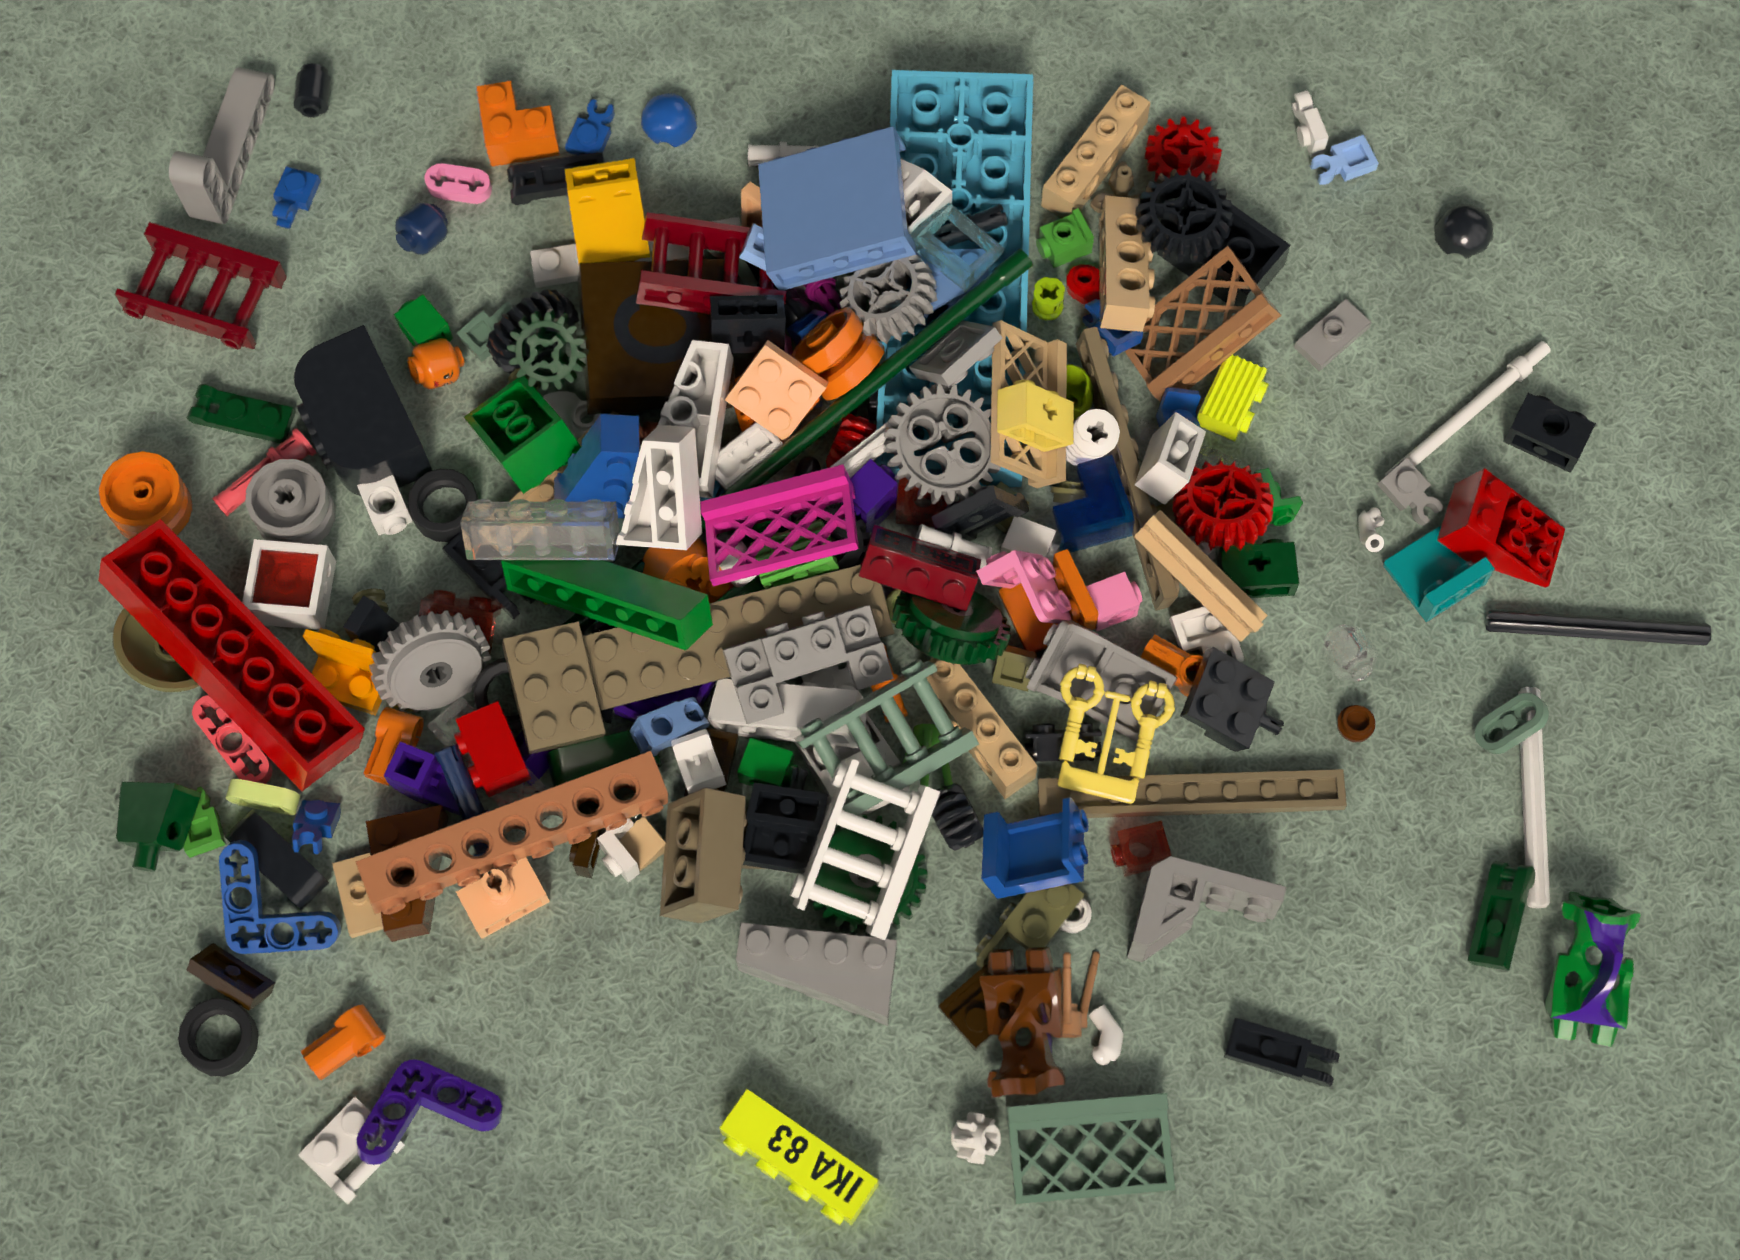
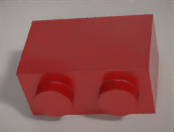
M498 701L455 719L460 732L453 735L461 754L469 753L474 765L468 767V771L476 789L483 786L488 797H491L531 780Z

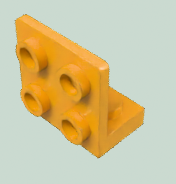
M320 628L318 632L305 629L303 638L318 655L311 674L343 706L376 716L382 699L370 676H372L369 668L371 664H374L372 654L376 653L374 651L375 647L360 639H353L352 642L342 640L338 634L327 629Z

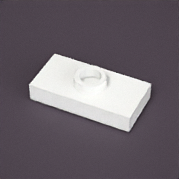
M755 422L719 451L715 480L726 491L783 443L776 435Z

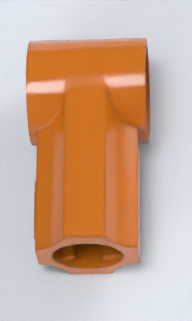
M1156 634L1150 639L1140 656L1177 676L1178 679L1174 685L1179 688L1183 695L1188 697L1193 682L1187 678L1186 673L1191 671L1197 672L1203 656L1191 655Z
M385 707L376 725L375 736L377 739L364 770V776L377 783L390 786L384 774L399 742L416 747L419 738H416V736H421L424 719L413 714Z
M363 1004L346 1011L336 1020L334 1028L300 1051L309 1067L320 1080L326 1078L353 1057H361L373 1050L371 1046L375 1049L385 1040V1034Z

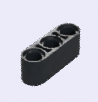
M253 809L224 836L230 843L237 840L251 843L258 854L259 871L301 911L329 884L300 853L294 852L293 847Z

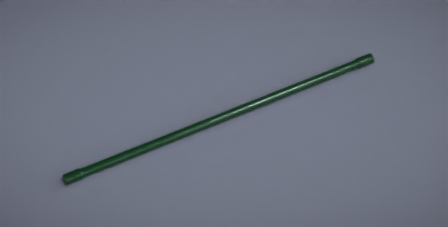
M1020 248L998 265L987 278L876 367L857 386L827 407L720 496L763 485L1003 287L1010 285L1031 268L1033 263L1028 255ZM701 514L703 534L706 531L705 520ZM640 560L631 570L643 573L645 563ZM576 613L562 625L579 622L582 633L596 620Z

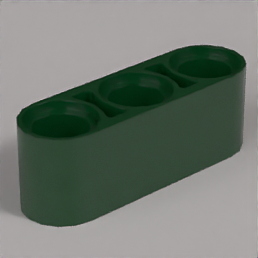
M630 730L550 751L546 758L553 787L641 755L629 732ZM658 754L654 756V759L659 769L662 764Z

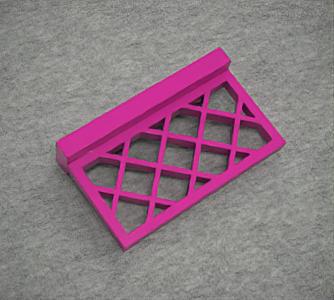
M844 464L701 501V514L706 526L709 578L712 585L716 586L859 549L853 504L855 490ZM844 503L834 515L824 511L828 505ZM808 511L798 524L787 520L793 514ZM817 517L828 521L818 534L807 530ZM772 521L762 534L751 529L755 524ZM783 526L791 530V533L780 544L771 538ZM837 526L847 531V539L835 542L827 540ZM736 530L726 543L717 539V534ZM747 535L754 539L755 542L743 553L735 549V547ZM801 536L811 541L804 550L795 552L790 549ZM765 545L775 550L768 559L761 561L754 559ZM728 555L739 559L732 568L719 571V565Z

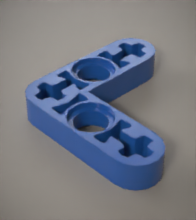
M237 840L231 842L222 850L219 856L223 916L225 938L231 950L240 954L320 950L329 948L336 942L341 934V924L339 919L330 912L316 911L263 915L259 861L255 847L247 841ZM236 849L240 851L241 856H247L248 861L241 866V875L243 877L249 874L250 879L230 880V877H235L238 874L237 863L229 859L236 852ZM245 887L250 891L252 902L249 906L239 907L233 902L231 896L234 888ZM300 921L305 922L304 929H313L319 924V921H323L324 926L331 928L332 932H329L325 939H321L320 933H307L304 937L305 941H301L303 928ZM277 923H287L293 928L294 938L290 942H280L275 938L273 930ZM262 924H266L264 936H254L248 941V944H244L243 938L236 937L235 933H238L242 926H246L247 932L254 933L260 932L263 929ZM264 937H265V940H266V943H267V944H263V943H262Z

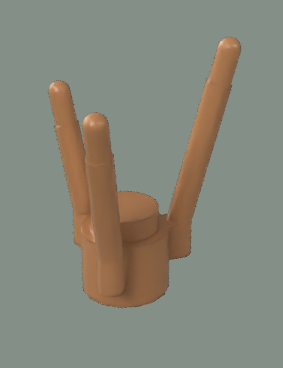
M1098 951L1092 954L1079 1011L1078 1005L1071 1003V954L1069 952L1063 954L1061 1007L1064 1025L1063 1036L1056 1038L1082 1037V1028H1087V1014L1100 957ZM1043 1003L1049 1020L1050 1009L1047 1004Z

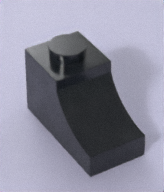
M363 596L343 628L351 641L353 639L366 641L375 647V652H380L378 643L385 641L388 638L387 633L397 629L400 623L386 614L375 601Z

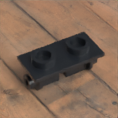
M1052 723L1032 724V730L1024 731L1026 738H1032L1031 744H1025V750L1034 762L1060 761L1058 759L1060 754L1059 747L1062 745L1066 729L1055 730V724ZM1081 723L1079 739L1083 740L1084 743L1094 742V736H1102L1100 729H1093V723ZM1094 742L1098 743L1097 748H1091V752H1095V757H1100L1102 752L1101 742ZM1085 753L1075 754L1074 761H1094V758L1085 756Z

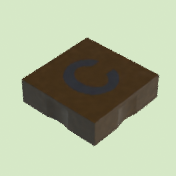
M724 259L703 260L702 279L723 282ZM688 260L666 261L665 274L687 277ZM652 261L579 264L577 282L580 322L583 335L587 336L585 348L589 350V354L585 357L584 362L586 364L584 374L588 415L609 414L612 411L617 413H639L650 409L663 408L665 402H668L675 386L674 381L691 341L710 342V314L636 304L641 270L651 271ZM732 365L729 392L735 385L734 365ZM727 402L726 409L732 408L733 405Z

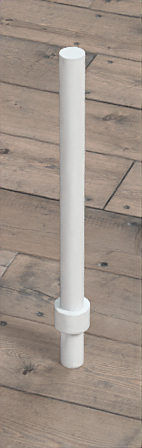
M1540 341L1524 356H1517L1507 365V370L1397 464L1403 459L1408 458L1416 467L1514 382H1521L1533 372L1532 367L1551 352L1550 347L1545 342ZM1395 464L1391 469H1389L1385 473V475L1389 473L1397 464Z

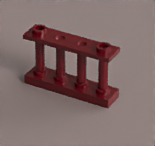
M646 213L642 240L654 242L651 271L641 270L636 304L710 314V296L783 295L785 306L786 291L773 289L772 280L766 274V271L761 268L759 287L737 284L739 253L743 249L751 227L670 216L664 213ZM668 244L689 247L687 277L665 274ZM704 249L725 252L723 282L702 279Z
M149 222L144 236L154 253L134 293L117 288L115 296L121 304L123 311L136 319H143L146 316L220 339L223 344L233 349L239 350L243 346L254 350L256 342L250 330L246 327L263 290L268 289L269 286L282 289L287 276L281 263L270 258ZM172 256L184 259L186 262L168 302L164 303L148 298L166 260L171 259ZM204 266L216 269L218 271L217 277L200 313L181 308L198 270L203 269ZM237 276L249 279L251 284L233 323L215 319L214 316L231 279H235Z

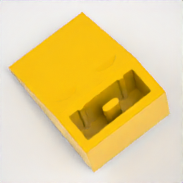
M635 158L565 169L579 264L636 261L651 257L648 241L642 240L645 217Z

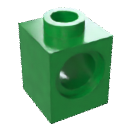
M423 294L415 300L405 302L399 311L394 314L400 331L414 347L438 338H445L449 342L453 340L448 323Z
M750 738L737 771L739 783L753 787L754 783L789 787L792 768L799 769V766L794 765L793 751Z

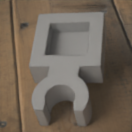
M1408 458L1403 459L1376 483L1400 511L1410 506L1412 508V517L1419 525L1423 526L1430 521L1423 512L1424 506H1428L1436 514L1443 510V506L1438 499L1428 497L1424 493L1431 484Z

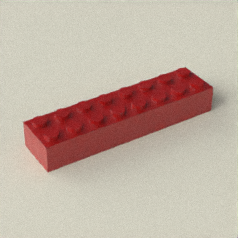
M161 519L101 559L98 581L301 791H304L359 748L365 728Z

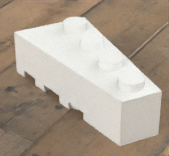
M692 340L674 381L675 386L669 400L665 402L661 411V418L657 427L659 425L695 427L699 495L704 498H712L727 405L725 398L729 392L734 358L729 344Z

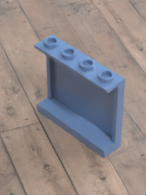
M893 126L758 164L766 274L778 290L783 291L916 255L915 241L907 231L900 152L905 151L906 147Z

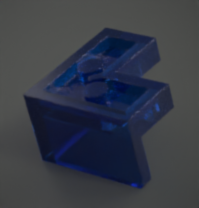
M1113 455L1077 464L1076 471L1086 498L1053 506L1052 510L1061 537L1060 551L1068 549L1072 553L1132 536L1135 518Z

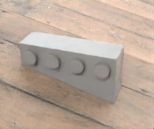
M741 923L736 956L739 971L781 987L790 988L805 994V996L825 1001L848 1012L860 1014L888 1026L897 940H883L875 937Z

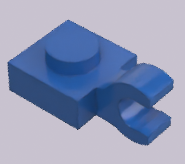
M285 167L273 194L276 205L272 215L278 217L277 226L290 229L298 209L309 211L321 182L319 175Z
M1095 299L1085 304V308L1090 314L1082 317L1083 323L1088 328H1098L1100 338L1106 340L1108 351L1113 357L1141 343L1143 332L1100 328V300Z

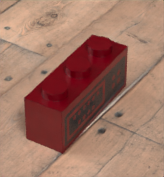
M874 525L858 576L967 611L979 576L976 571L980 569L981 559Z

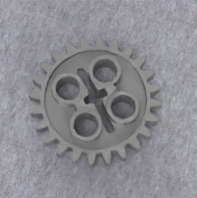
M937 384L932 395L925 386L920 391L921 399L914 393H910L907 397L909 406L900 402L896 408L900 416L892 415L888 420L896 429H887L884 433V437L893 441L884 447V452L894 454V457L889 460L887 466L899 467L900 470L895 475V480L904 477L909 480L904 489L906 492L914 486L919 488L917 495L919 500L928 492L931 493L932 504H936L941 495H944L947 505L954 502L955 494L963 501L969 498L968 489L975 495V491L981 488L980 483L988 486L993 481L989 473H997L1001 468L991 463V423L989 421L991 409L984 412L980 409L984 401L982 397L974 403L970 401V389L963 396H959L957 385H953L949 392L945 393L942 384ZM954 414L960 417L963 428L956 429L951 427L947 422V415ZM912 427H924L929 434V439H917L913 434ZM969 432L975 435L974 438H966L954 442L948 450L945 446H941L918 457L914 455L916 450L920 451L934 447L940 439L947 443ZM967 448L973 451L976 456V462H965L960 456V449ZM926 461H937L942 467V474L934 475L928 472L925 465Z

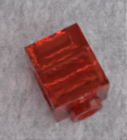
M906 477L899 479L895 524L917 526L923 524L928 527H934L932 516L940 513L947 506L944 495H941L936 504H931L928 507H919L914 503L917 500L919 488L914 486L906 492L904 489L909 480ZM927 492L922 498L931 501V493Z
M1162 820L1117 831L1114 840L1115 844L1110 845L1113 863L1115 867L1122 866L1124 877L1151 871L1152 866L1172 856ZM1134 843H1142L1148 848L1149 854L1144 857H1137L1131 853L1129 846Z

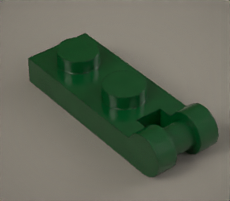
M200 384L195 393L197 398L195 407H190L187 419L194 424L281 444L287 439L296 412L290 406L224 392L209 385ZM211 403L220 405L217 414L209 412Z
M1494 861L1492 863L1467 959L1472 965L1506 971L1510 970L1529 889L1533 887L1535 882V869L1533 866L1519 865L1517 868L1510 867L1506 862ZM1507 882L1513 883L1511 891L1503 889Z

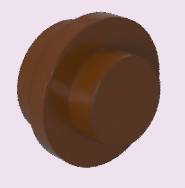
M1348 706L1338 716V731L1343 738L1350 742H1363L1370 738L1375 730V718L1371 711L1363 706Z

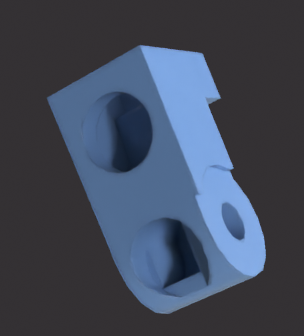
M690 697L638 717L629 732L640 753L643 754L651 751L654 757L661 750L672 746V740L706 729L709 726V722L696 698Z

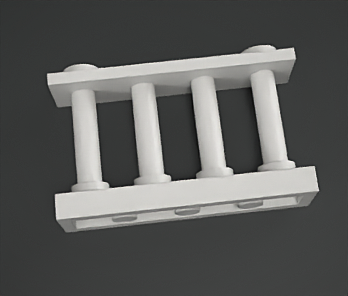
M847 757L846 763H839L835 770L831 785L836 786L834 795L804 875L797 874L790 896L795 898L793 905L801 910H805L808 899L863 918V923L867 924V933L886 940L940 791L919 785L918 791L905 792L856 773L860 761ZM853 788L903 807L904 812L909 814L904 828L898 827L895 830L842 810L849 789ZM839 825L890 844V848L895 850L890 865L884 864L881 867L828 847L835 826ZM822 862L876 881L877 886L881 887L877 901H870L868 904L814 884Z

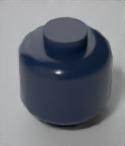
M418 202L396 219V241L407 252L411 251L418 255H425L446 239L448 233L447 217L438 206Z

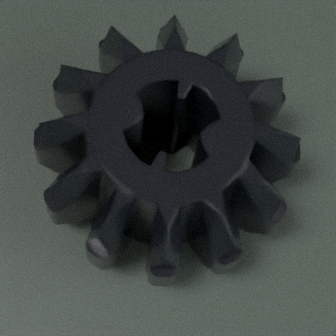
M953 783L937 789V791H940L932 817L946 844L954 851L975 844V841L983 837V827L962 786Z

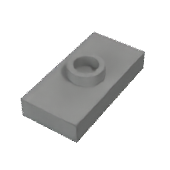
M1345 299L1296 341L1294 348L1320 372L1368 330L1372 322Z

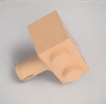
M526 857L517 860V865L509 870L491 869L489 874L487 872L484 875L480 874L479 880L462 886V889L456 891L481 939L550 902Z

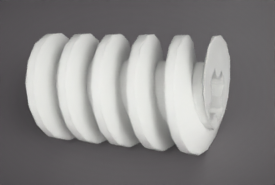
M1092 409L1075 419L1074 440L1072 445L1066 446V461L1075 466H1087L1113 450L1118 443L1120 434L1118 422L1114 416L1106 410Z

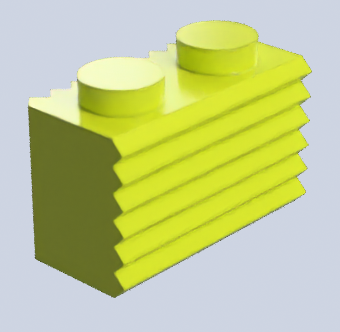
M1234 355L1226 359L1221 364L1198 412L1197 419L1200 427L1232 441H1236L1240 431L1247 433L1255 416V413L1250 412L1254 401L1261 404L1269 387V383L1264 382L1267 369Z

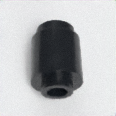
M315 63L305 64L296 75L293 106L303 116L315 118L328 111L331 78L324 66Z

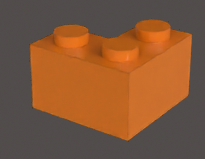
M511 81L476 86L485 146L491 167L560 156L556 127L550 105L518 110Z

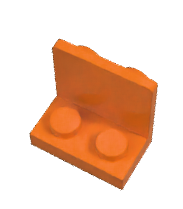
M1065 549L1055 553L1053 567L1056 576L1053 579L1058 590L1064 592L1070 602L1071 610L1069 614L1071 620L1090 630L1096 629L1099 613L1069 550ZM1022 583L1011 589L1000 588L999 596L1024 649L1033 652L1047 649L1048 646L1043 644L1051 626L1055 623L1041 622L1037 618Z

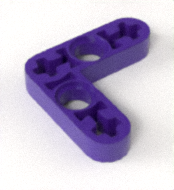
M416 1059L407 1060L397 1068L358 1132L356 1138L357 1154L363 1162L371 1165H378L387 1161L420 1106L474 1130L490 1131L496 1128L501 1121V1100L495 1093L426 1062ZM415 1074L420 1075V1082L415 1081L411 1085L408 1097L404 1094L407 1088V1078L412 1079ZM444 1088H454L459 1092L460 1097L452 1103H445L439 1100L437 1095ZM468 1096L471 1097V1104H466ZM390 1104H399L406 1110L401 1118L394 1120L384 1116L383 1111ZM485 1105L491 1107V1113L486 1112L483 1117L477 1115V1109L482 1110ZM380 1127L383 1128L382 1147L376 1146L373 1150H369L368 1142L373 1143L380 1134Z

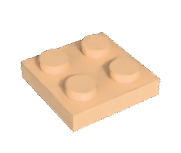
M767 340L727 394L725 401L786 442L824 392L828 382Z

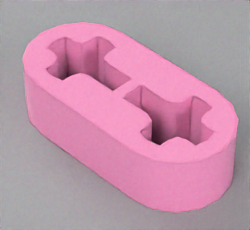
M436 164L431 166L425 173L427 189L433 197L438 199L480 204L485 202L492 193V185L488 174L477 168ZM441 176H446L447 181L443 182L442 186H437L435 181H439ZM475 181H480L481 186L472 192L469 186H473Z

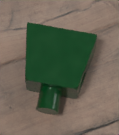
M121 783L116 839L119 843L136 848L132 868L155 872L160 851L179 852L183 849L201 797V792L176 783Z

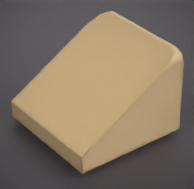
M643 816L619 840L637 862L639 871L664 853L666 844Z

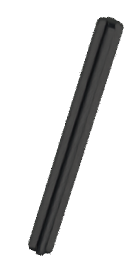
M1489 610L1485 617V627L1489 632L1701 646L1708 645L1712 635L1711 626L1704 623Z

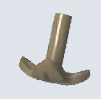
M1120 162L1109 178L1108 184L1114 194L1100 193L1092 199L1090 206L1101 214L1105 195L1139 199L1140 195H1129V191L1134 187L1132 170L1126 162Z

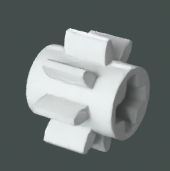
M968 1112L967 1121L958 1120L951 1133L952 1145L958 1151L957 1157L965 1158L970 1163L984 1164L985 1155L994 1156L1001 1143V1134L994 1125L995 1120L985 1118V1115L982 1113Z

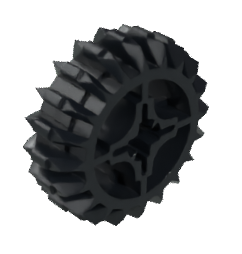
M1174 168L1170 173V178L1160 173L1156 183L1149 181L1146 185V191L1142 192L1139 196L1138 206L1135 210L1137 219L1136 229L1138 232H1142V242L1151 243L1150 250L1152 254L1162 250L1164 260H1167L1170 255L1177 256L1176 259L1179 264L1183 261L1184 256H1189L1194 264L1198 260L1199 254L1208 259L1211 256L1212 249L1219 251L1223 240L1229 237V227L1233 222V213H1230L1232 203L1231 200H1226V188L1217 189L1218 183L1216 178L1206 182L1204 171L1198 177L1191 176L1190 168L1185 171L1184 175H1179ZM1183 207H1185V216H1188L1185 225H1183V216H1181ZM1194 231H1201V232L1196 233V234H1190V233H1192V232H1194Z
M544 289L540 293L537 291L533 292L528 298L523 297L521 302L517 305H512V308L507 313L502 314V319L494 324V330L488 335L489 340L486 346L489 349L488 352L491 354L492 360L498 367H501L509 374L521 368L519 364H509V360L516 353L507 350L510 342L517 341L510 333L514 328L521 329L518 322L523 317L528 318L532 322L531 314L536 310L544 318L546 312L549 309H553L555 318L559 319L566 313L568 314L566 322L568 325L576 322L579 323L578 312L574 309L573 303L556 289ZM543 327L546 331L559 332L554 328ZM525 342V352L527 358H529L530 346ZM558 342L544 347L538 358H541L544 354L552 353Z

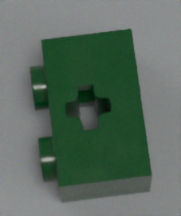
M1268 539L1263 541L1262 544L1254 545L1245 542L1242 550L1231 545L1227 552L1220 546L1216 558L1217 566L1250 598L1295 596L1299 586L1295 542H1284L1282 539ZM1252 564H1258V568L1261 569V570H1263V571H1261V572L1257 571L1256 566H1254V565H1252Z

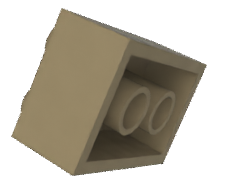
M579 622L503 639L502 646L528 755L600 738L605 735Z
M703 788L668 804L660 916L703 923L739 910V904L743 896L740 881L741 867L745 860L743 833L747 823V811L745 810L746 796Z

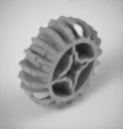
M917 254L853 271V276L844 277V283L847 287L839 290L843 299L840 302L841 309L849 307L863 321L861 334L864 333L865 336L874 334L877 339L879 338L886 344L891 336L901 341L902 334L906 331L914 335V326L917 323L926 325L923 316L924 314L934 313L931 303L938 300L937 293L935 292L937 283L931 274L932 270ZM909 278L912 279L910 292L906 291L908 288L906 283ZM867 299H870L869 304L871 307L869 311L866 312V302Z

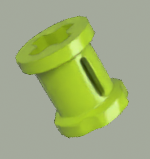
M1044 277L1035 283L1032 311L1041 320L1052 321L1062 314L1065 287L1057 278Z

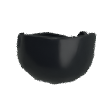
M1470 204L1454 206L1440 217L1434 228L1435 241L1447 255L1457 253L1463 255L1464 258H1469L1472 255L1475 256L1485 251L1493 239V223L1489 215L1485 213V210Z

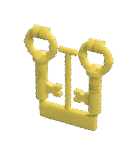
M1079 663L1078 667L1069 670L1060 682L1062 697L1070 710L1058 758L1064 761L1061 765L1058 785L1061 788L1132 804L1136 798L1139 784L1138 778H1145L1155 729L1165 724L1172 717L1173 712H1175L1173 695L1167 689V684L1160 682L1157 684L1156 681L1151 680L1139 687L1132 698L1129 695L1108 690L1105 692L1103 679L1096 671V667H1086V665ZM1085 676L1086 681L1094 682V694L1091 698L1085 700L1081 697L1072 696L1070 687L1074 678L1083 680ZM1105 693L1107 698L1113 699L1097 773L1071 767L1068 762H1074L1075 754L1085 753L1087 757H1095V752H1091V748L1096 749L1098 743H1084L1083 740L1079 739V733L1084 713L1096 706ZM1156 693V697L1164 698V712L1160 716L1156 717L1142 712L1140 705L1145 694L1154 696ZM1131 699L1132 713L1140 725L1138 743H1136L1137 747L1135 752L1126 753L1123 749L1115 748L1114 753L1119 754L1118 758L1114 757L1112 763L1116 764L1124 762L1127 766L1131 767L1129 776L1134 777V779L1129 781L1104 775L1120 701L1129 702Z

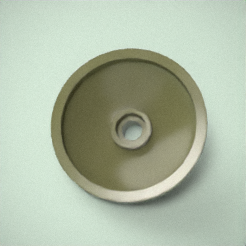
M124 608L116 620L112 640L114 654L122 669L136 682L158 691L181 692L199 687L196 681L170 655L163 653L165 649Z

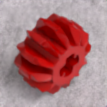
M848 414L844 417L827 455L826 466L830 468L877 430V425L859 415L857 417Z

